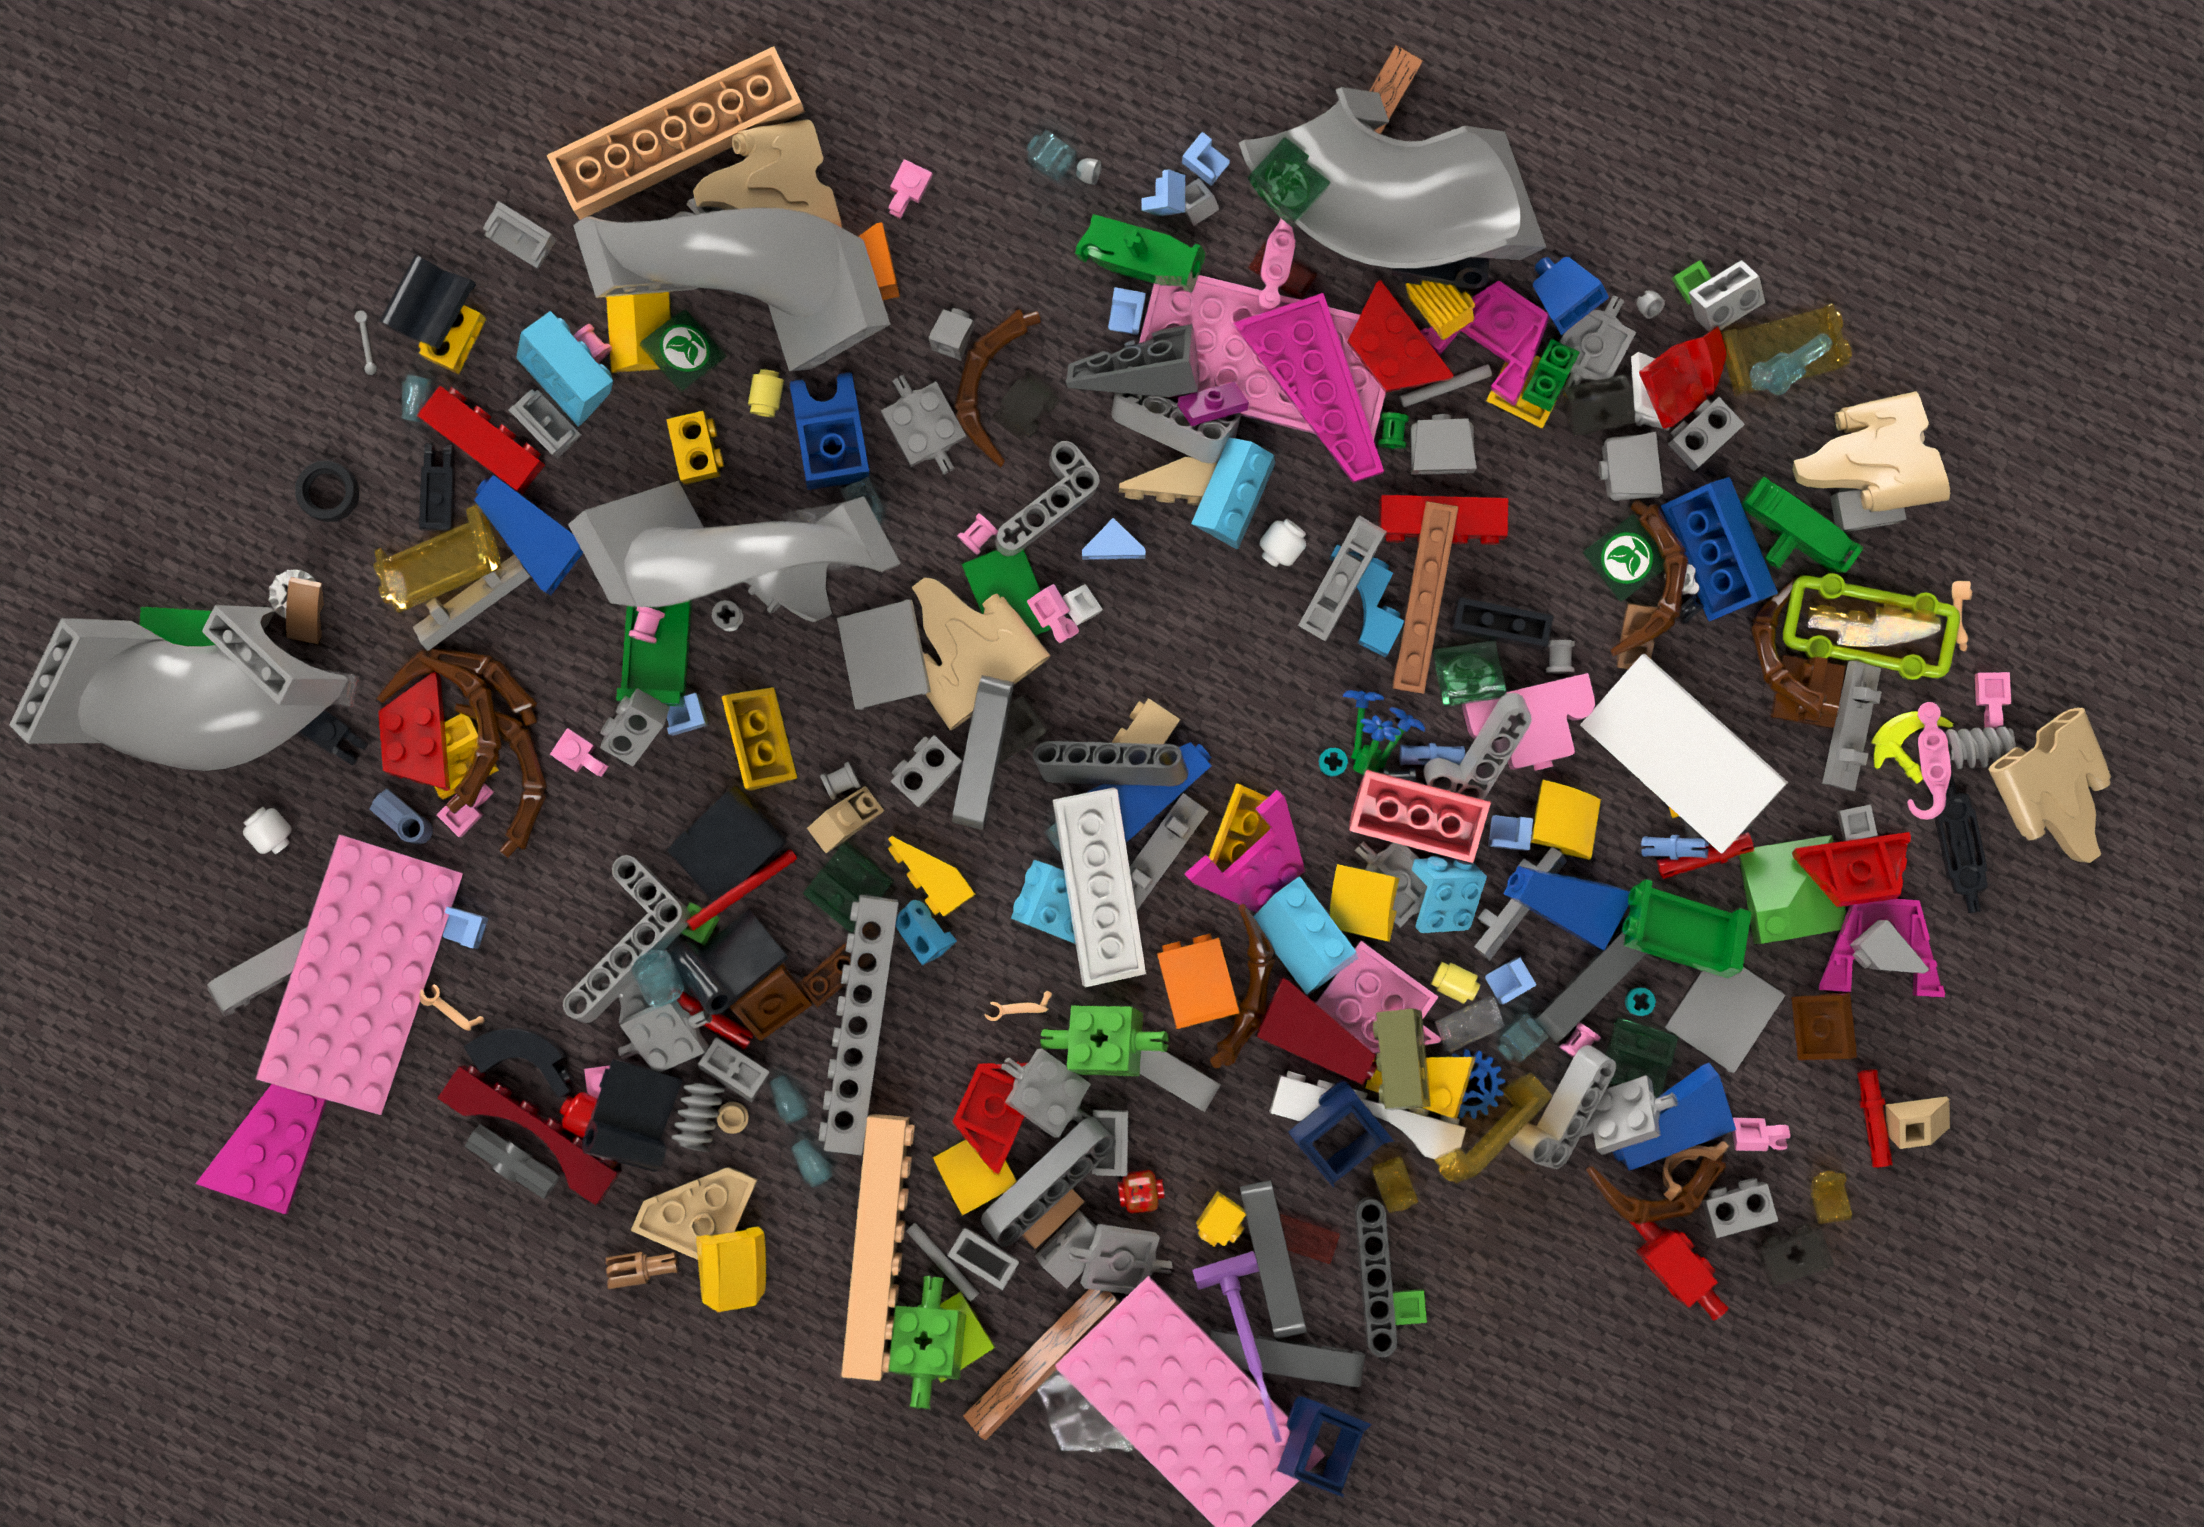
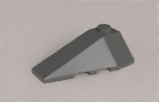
M1191 324L1159 330L1151 333L1153 339L1136 345L1134 340L1124 343L1125 348L1113 354L1103 351L1068 364L1067 387L1161 397L1185 396L1198 392L1199 366L1193 326Z

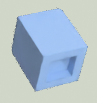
M1201 132L1183 155L1182 164L1212 186L1229 165V160L1211 146L1212 139Z
M1170 169L1163 170V177L1156 179V196L1142 198V211L1156 216L1184 213L1185 175Z
M1115 287L1108 329L1139 335L1146 293Z
M694 693L684 696L685 707L669 706L667 715L669 724L667 731L669 735L674 736L708 726L699 694Z
M1492 816L1488 846L1522 851L1530 850L1533 818Z
M446 907L445 913L449 914L443 937L459 942L466 947L479 948L488 918L454 907Z
M1516 957L1485 976L1487 983L1500 1004H1505L1536 986L1520 957Z

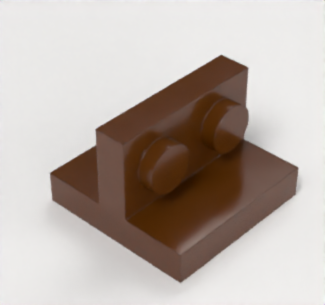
M1786 655L1781 656L1780 660L1785 665L1787 671L1799 682L1814 691L1825 694L1826 702L1839 705L1845 666L1827 663L1828 659L1821 657L1803 659ZM1777 692L1774 694L1771 718L1834 728L1836 717L1822 714L1820 719H1816L1808 711Z
M783 962L732 1004L730 1008L759 1041H762L812 1006V1003L796 984Z
M1850 992L1791 997L1798 1060L1857 1058Z

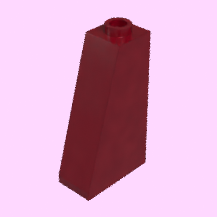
M1281 978L1256 1037L1362 1085L1365 1079L1371 1080L1377 1068L1376 1062L1373 1061L1376 1055L1290 981Z

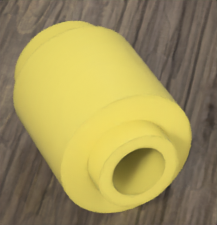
M761 369L760 374H753L748 405L751 406V414L775 417V412L780 407L784 380L778 378V372Z
M1441 962L1431 982V985L1437 987L1436 991L1462 1004H1465L1467 999L1474 1000L1481 984L1476 982L1477 975L1451 962L1449 965Z

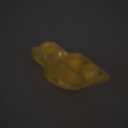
M1884 604L1883 607L1875 606L1873 618H1868V614L1861 611L1851 610L1849 614L1836 612V608L1831 606L1817 605V609L1809 607L1807 626L1836 631V641L1839 645L1877 647L1906 643L1940 631L1941 621L1939 617H1935V613L1932 611L1917 609L1915 613L1903 611V607L1894 604Z

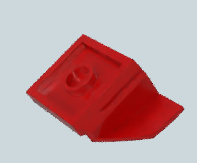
M1719 326L1703 337L1672 346L1639 371L1663 429L1673 427L1706 400V396L1714 395L1727 356Z

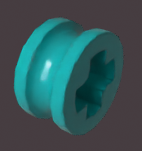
M1338 748L1325 750L1319 758V767L1328 776H1337L1343 773L1348 764L1346 754ZM1330 753L1337 754V759L1342 760L1341 767L1336 766V771L1329 770V765L1324 763L1325 757L1330 758Z
M1637 987L1631 989L1625 997L1626 1008L1634 1015H1648L1655 1007L1656 1000L1654 994L1646 988ZM1644 993L1647 996L1645 1002L1648 1005L1645 1009L1640 1007L1636 1010L1634 1008L1636 1002L1633 1000L1635 994L1641 996Z

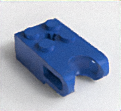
M851 372L838 374L837 393L826 402L816 401L810 397L806 383L803 380L790 382L807 490L870 480ZM835 446L836 450L840 451L835 455L826 453L829 452L828 447Z

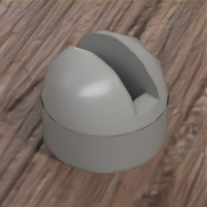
M1092 158L1081 160L1076 167L1078 169L1076 175L1080 181L1095 185L1100 176L1101 161Z
M1652 290L1644 291L1645 295L1637 298V308L1645 318H1653L1662 311L1665 300Z

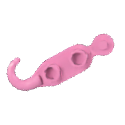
M1284 211L1278 225L1267 240L1261 267V278L1266 288L1260 292L1258 303L1262 309L1267 311L1276 309L1280 303L1278 287L1286 283L1295 250L1292 220Z
M1933 702L1922 704L1918 710V718L1924 724V730L1918 737L1921 773L1923 780L1933 795V806L1928 810H1920L1915 806L1913 800L1907 801L1911 813L1920 819L1926 820L1937 817L1945 808L1946 791L1951 777L1948 740L1946 734L1937 726L1941 711L1937 704Z

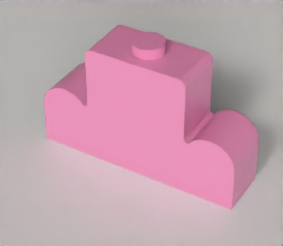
M1586 673L1461 704L1468 732L1475 740L1502 696L1508 693H1517L1523 696L1531 714V724L1508 760V765L1513 770L1533 765L1534 770L1537 771L1553 767L1552 760L1574 754L1575 750L1567 719L1574 721L1589 716L1595 707V698L1589 674Z

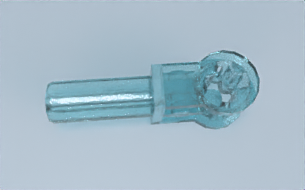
M1821 333L1791 354L1780 352L1767 362L1755 364L1749 374L1750 385L1755 390L1763 391L1768 389L1772 394H1784L1793 382L1806 374V365L1831 349L1833 345L1832 339L1826 333Z

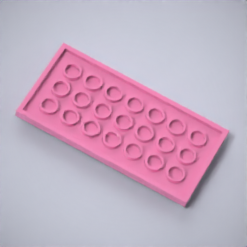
M1202 275L1198 276L1194 290L1191 293L1185 291L1182 286L1154 284L1139 344L1153 339L1151 333L1192 324L1199 366L1198 392L1235 382L1249 402L1248 410L1240 412L1241 416L1315 434L1233 326L1234 322L1267 312L1258 303V297L1262 290ZM1280 295V303L1277 308L1300 300ZM1328 307L1374 440L1386 392H1384L1347 344L1360 315ZM1176 395V396H1171V397H1168V398H1172V399L1178 400V397H1181V396Z
M339 834L256 1079L381 1115L420 1002V990H424L449 914L445 913L446 907H452L463 873Z
M1149 1276L1055 1365L1056 1369L1215 1527H1251L1299 1481L1276 1471L1291 1430L1286 1425L1289 1417L1269 1398L1282 1439L1281 1442L1276 1443L1258 1385ZM1314 1444L1307 1462L1306 1471H1310L1325 1456L1324 1452L1316 1444Z

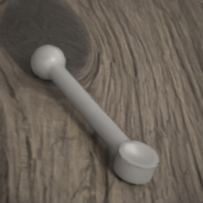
M358 311L355 314V320L360 323L367 363L364 370L367 374L373 375L376 373L377 367L372 361L366 322L368 315L364 311Z

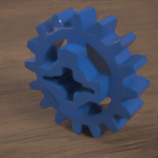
M1468 1049L1463 1050V1057H1471ZM1477 1050L1473 1057H1476L1474 1063H1477V1065L1472 1069L1470 1079L1475 1076L1474 1084L1481 1093L1468 1089L1462 1100L1463 1103L1468 1098L1477 1097L1481 1102L1475 1105L1461 1104L1458 1117L1463 1118L1466 1111H1469L1470 1117L1476 1119L1478 1110L1484 1115H1488L1487 1106L1489 1104L1494 1107L1498 1106L1494 1097L1496 1095H1504V1092L1498 1089V1085L1505 1083V1079L1497 1078L1496 1076L1502 1069L1500 1066H1490L1494 1059L1491 1056L1482 1060V1051ZM1456 1053L1451 1054V1057H1459ZM1487 1073L1490 1077L1489 1091L1485 1089L1484 1078Z

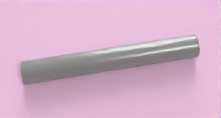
M1487 364L1456 375L1449 381H1439L1399 397L1404 408L1491 377L1492 372Z
M916 1223L906 1230L911 1238L970 1302L979 1294L976 1288Z

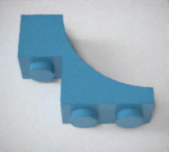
M1336 545L1330 557L1331 561H1334L1341 546ZM1356 551L1349 552L1356 558L1363 560V557L1359 556L1360 553ZM1372 558L1357 585L1364 611L1363 627L1357 643L1386 657L1405 621L1399 618L1400 613L1385 605L1382 609L1377 607L1393 572L1388 570V564L1379 559Z

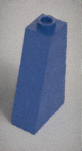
M495 475L490 480L488 478L484 479L476 490L478 495L474 500L540 589L551 596L583 554L574 534Z
M1190 742L1179 747L1188 767L1189 775L1178 786L1102 784L1087 792L1109 788L1117 789L1126 843L1211 768L1212 765L1208 760L1212 757L1200 744L1194 747Z
M1518 866L1508 880L1504 895L1587 944L1605 950L1629 905L1628 896L1630 892L1612 885Z
M1710 1063L1702 1065L1658 1097L1674 1093L1678 1106L1661 1110L1658 1121L1660 1136L1612 1151L1617 1162L1622 1161L1627 1169L1631 1171L1736 1130L1720 1076Z

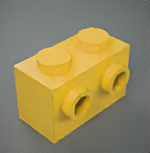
M1217 1191L1196 1222L1197 1228L1200 1229L1198 1232L1199 1236L1214 1247L1218 1242L1224 1247L1228 1241L1234 1243L1244 1228L1241 1224V1221L1246 1216L1244 1209Z

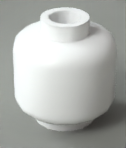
M1285 519L1284 522L1274 521L1260 539V546L1265 551L1262 557L1275 567L1279 563L1291 566L1306 547V541L1303 538L1306 533L1288 519Z
M261 807L243 822L246 825L243 835L260 854L268 853L271 850L274 854H277L290 843L287 837L291 833V826L274 808L265 810L264 807Z

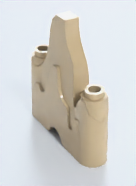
M809 119L739 131L737 135L732 137V146L736 154H741L746 159L704 177L693 190L697 207H719L724 210L782 208L806 212L842 228L832 189L821 184L816 177V168L823 162V155L814 124Z
M1917 391L1841 408L1840 412L1835 413L1836 427L1838 431L1844 430L1845 433L1852 434L1840 436L1829 441L1817 453L1794 460L1792 470L1796 482L1806 487L1856 488L1863 490L1861 491L1863 509H1870L1871 512L1947 501L1950 498L1949 481L1937 449L1923 444L1925 440L1923 431L1928 428L1929 422Z
M923 578L912 586L922 606L923 628L942 661V665L939 666L928 653L924 654L923 652L931 691L925 695L949 730L955 729L972 717L977 689L982 675L1011 681L1016 684L1050 658L1051 655L1004 597L1000 598L998 594H994L982 604L985 610L984 614H981L971 609L948 587L935 579Z
M2073 708L2061 713L2037 731L2036 745L2033 749L2026 752L2022 748L2015 747L1994 762L1988 770L2022 836H2026L2027 840L2037 839L2045 834L2044 828L2046 827L2062 850L2072 860L2091 863L2101 855L2095 835L2096 810L2089 787L2093 791H2099L2108 787L2111 783L2109 780L2111 775L2084 708Z

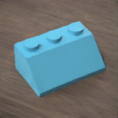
M551 311L521 332L516 358L579 427L610 394L613 384L610 371L604 365H599L591 357V352L587 345L582 341L578 342L571 334L567 323L562 318L557 319Z
M1229 437L1191 524L1229 546L1239 549L1276 464L1274 455L1253 442Z
M1300 876L1274 894L1253 916L1272 945L1276 955L1307 996L1358 959L1356 950Z

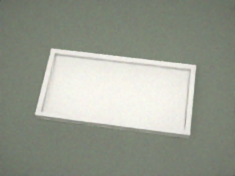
M1642 654L1593 709V712L1580 724L1721 854L1729 848L1788 783L1646 654Z

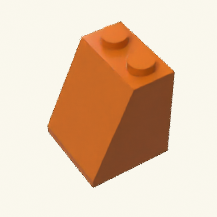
M882 222L876 223L858 237L864 240L882 300L900 297L885 229Z
M1211 933L1192 938L1194 943L1192 945L1181 947L1180 941L1163 945V952L1157 953L1177 1029L1239 1013L1219 938L1212 939Z

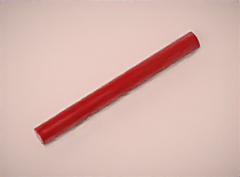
M789 849L686 920L687 925L692 931L696 930L796 861V855Z

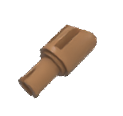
M643 1252L606 1257V1265L608 1266L606 1268L607 1277L610 1278L607 1280L608 1289L646 1284L650 1280V1276L678 1273L676 1253L672 1252L670 1254L647 1257Z

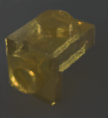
M1401 1156L1371 1167L1380 1195L1389 1213L1405 1210L1410 1205L1418 1203L1417 1195L1412 1187Z
M1825 1171L1813 1178L1810 1191L1819 1224L1851 1220L1852 1212L1844 1186L1847 1180L1845 1173L1836 1174L1834 1171Z

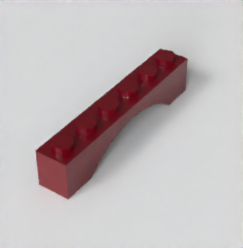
M470 1064L469 1067L463 1065L457 1068L438 1096L440 1101L463 1116H497L514 1121L531 1130L547 1144L557 1157L565 1173L569 1188L595 1206L601 1203L622 1172L616 1167L618 1162L584 1153L582 1150L583 1138L577 1135L572 1138L563 1132L562 1123L552 1117L546 1120L538 1115L539 1108L525 1099L519 1102L511 1096L513 1091L500 1082H496L494 1085L485 1079L487 1073H480L476 1065Z

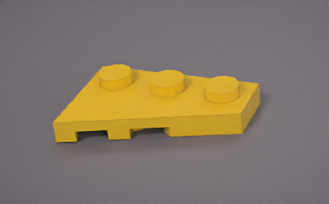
M1426 1057L1431 1107L1422 1108L1451 1118H1457L1476 1057ZM1376 1068L1372 1079L1367 1081L1366 1089L1379 1093V1086L1383 1084L1382 1072H1379Z

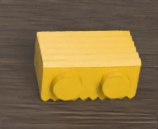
M1422 280L1421 285L1405 284L1409 299L1442 340H1445L1475 320L1473 314L1475 304L1466 291L1460 293L1456 286L1451 284L1446 285Z

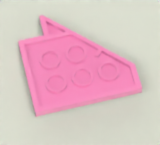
M1360 941L1355 947L1358 959L1334 976L1315 1004L1370 1051L1377 1053L1380 1052L1379 1040L1375 1039L1373 1032V1022L1377 1021L1376 1012L1414 1008L1422 1011L1423 1020L1438 999V996ZM1423 1025L1425 1045L1439 1043L1442 1038Z

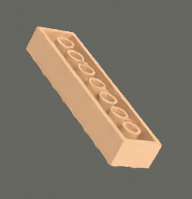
M773 46L548 154L547 157L573 211L582 220L733 147L732 137L737 135L739 131L781 124L805 111Z
M871 1114L867 1117L842 1377L880 1381L885 1372L889 1373L891 1348H887L888 1340H892L894 1316L890 1315L891 1308H895L899 1295V1285L894 1284V1275L899 1274L902 1264V1253L897 1252V1243H901L904 1240L905 1221L900 1220V1212L907 1208L909 1189L903 1188L904 1178L910 1176L912 1157L906 1156L907 1146L913 1144L915 1125L909 1124L910 1117Z

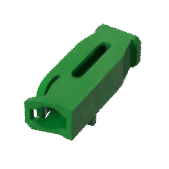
M1095 214L1091 218L1090 227L1077 244L1075 252L1082 262H1086L1090 257L1096 264L1112 272L1161 286H1182L1185 291L1190 293L1194 290L1205 260V251L1201 245L1195 244L1190 248L1170 235Z
M1764 476L1756 481L1741 502L1743 510L1779 535V538L1764 558L1771 566H1775L1778 569L1782 567L1796 547L1831 573H1846L1863 550V546L1850 540L1835 524ZM1850 551H1853L1849 559L1846 562H1844L1843 560L1848 555V553Z

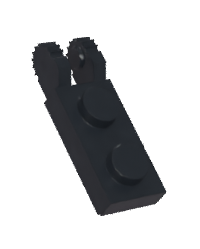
M426 443L424 447V466H421L419 529L422 531H453L455 491L454 445L445 444L443 449V467H434L436 449L434 443Z
M326 710L299 731L329 753H334L352 766H354L357 759L353 754L339 747L343 739L346 737L353 745L364 750L368 746L365 740L350 731L351 728Z

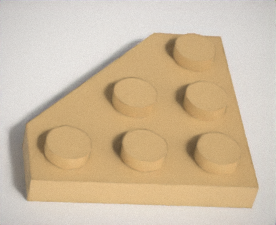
M727 1167L643 1201L631 1231L698 1260L696 1237L735 1232L758 1179Z

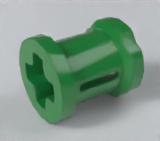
M1382 413L1381 420L1384 421L1382 439L1378 441V446L1393 449L1406 448L1404 431L1405 423L1409 421V416L1400 413Z

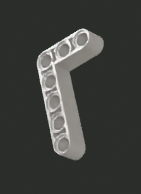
M624 855L616 859L612 866V875L648 913L565 997L563 1002L565 1013L569 1017L583 1023L594 1021L688 926L686 920L691 918L687 907L643 863L632 856ZM635 865V874L631 878L625 879L626 870L630 866ZM652 887H656L655 897L647 901V891ZM677 908L678 915L676 919L672 922H667L669 911ZM650 931H654V941L649 945H645V936ZM627 954H632V963L628 967L623 968L622 959ZM608 976L610 979L607 989L600 991V981ZM586 999L587 1007L585 1011L578 1014V1003Z

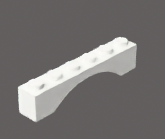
M1288 1071L1287 1076L1279 1075L1269 1112L1302 1121L1320 1106L1318 1102L1319 1097L1335 1084L1318 1080L1317 1085L1305 1082V1075ZM1353 1089L1374 1116L1386 1120L1399 1128L1414 1142L1422 1155L1456 1165L1466 1130L1465 1127L1458 1125L1460 1119L1442 1114L1440 1120L1428 1117L1429 1110L1423 1108H1412L1409 1111L1385 1109V1104L1381 1103L1380 1098L1379 1102L1366 1099L1368 1093Z

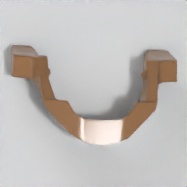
M1724 1141L1720 1142L1716 1147L1696 1145L1667 1156L1662 1175L1663 1184L1668 1188V1191L1663 1195L1672 1201L1682 1192L1681 1186L1676 1184L1671 1176L1672 1171L1681 1162L1688 1159L1696 1160L1699 1156L1708 1157L1715 1161L1730 1146Z

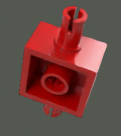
M1655 1221L1639 1225L1629 1222L1646 1241L1635 1252L1677 1301L1688 1308L1697 1301L1713 1321L1727 1312L1728 1306L1712 1290V1287L1718 1283L1712 1276L1716 1272L1715 1269L1704 1257L1701 1258L1697 1253L1693 1254L1691 1249L1695 1246L1683 1232L1680 1233L1677 1229L1672 1231L1666 1227L1660 1229Z

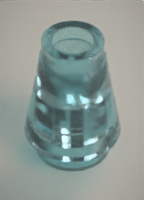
M406 375V380L402 381L401 418L420 422L421 418L417 414L430 398L433 390L431 379Z
M786 1075L780 1076L769 1083L779 1119H783L786 1125L792 1124L809 1114L806 1108L808 1106L807 1102Z
M807 1139L798 1142L791 1148L805 1184L809 1183L812 1188H815L833 1176L830 1169L832 1165Z

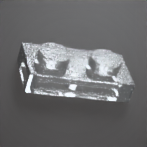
M1491 996L1435 1021L1445 1051L1453 1052L1505 1027L1496 1000Z

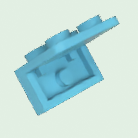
M1431 856L1424 859H1415L1412 871L1427 885L1416 922V929L1420 933L1468 930L1472 925L1487 876L1474 863L1452 857L1440 858Z
M1034 860L1032 866L1026 872L1025 883L1020 896L1015 900L1011 919L1076 944L1064 871Z

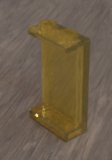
M1831 303L1821 309L1738 331L1736 329L1724 331L1722 337L1727 353L1725 364L1734 396L1738 397L1843 369L1850 364L1849 359L1852 357L1849 342L1843 339L1841 332L1843 319L1840 311H1835L1834 304Z
M477 504L466 509L469 522L392 556H387L381 548L374 550L377 562L373 565L382 584L378 589L386 604L391 603L396 611L400 613L502 568L491 522Z
M1532 1073L1510 1082L1502 1090L1514 1106L1467 1154L1457 1147L1439 1155L1435 1159V1162L1439 1165V1172L1447 1180L1459 1183L1477 1176L1553 1097Z

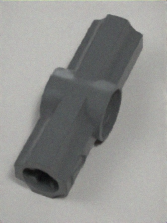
M480 1123L472 1132L465 1145L470 1151L492 1164V1168L498 1174L512 1182H519L543 1199L547 1198L561 1176L547 1165L533 1157L534 1154L527 1148L525 1151L520 1148L521 1144L513 1140L508 1141L483 1123Z

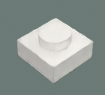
M1086 584L1062 597L1070 610L1068 614L1076 625L1091 619L1103 610Z

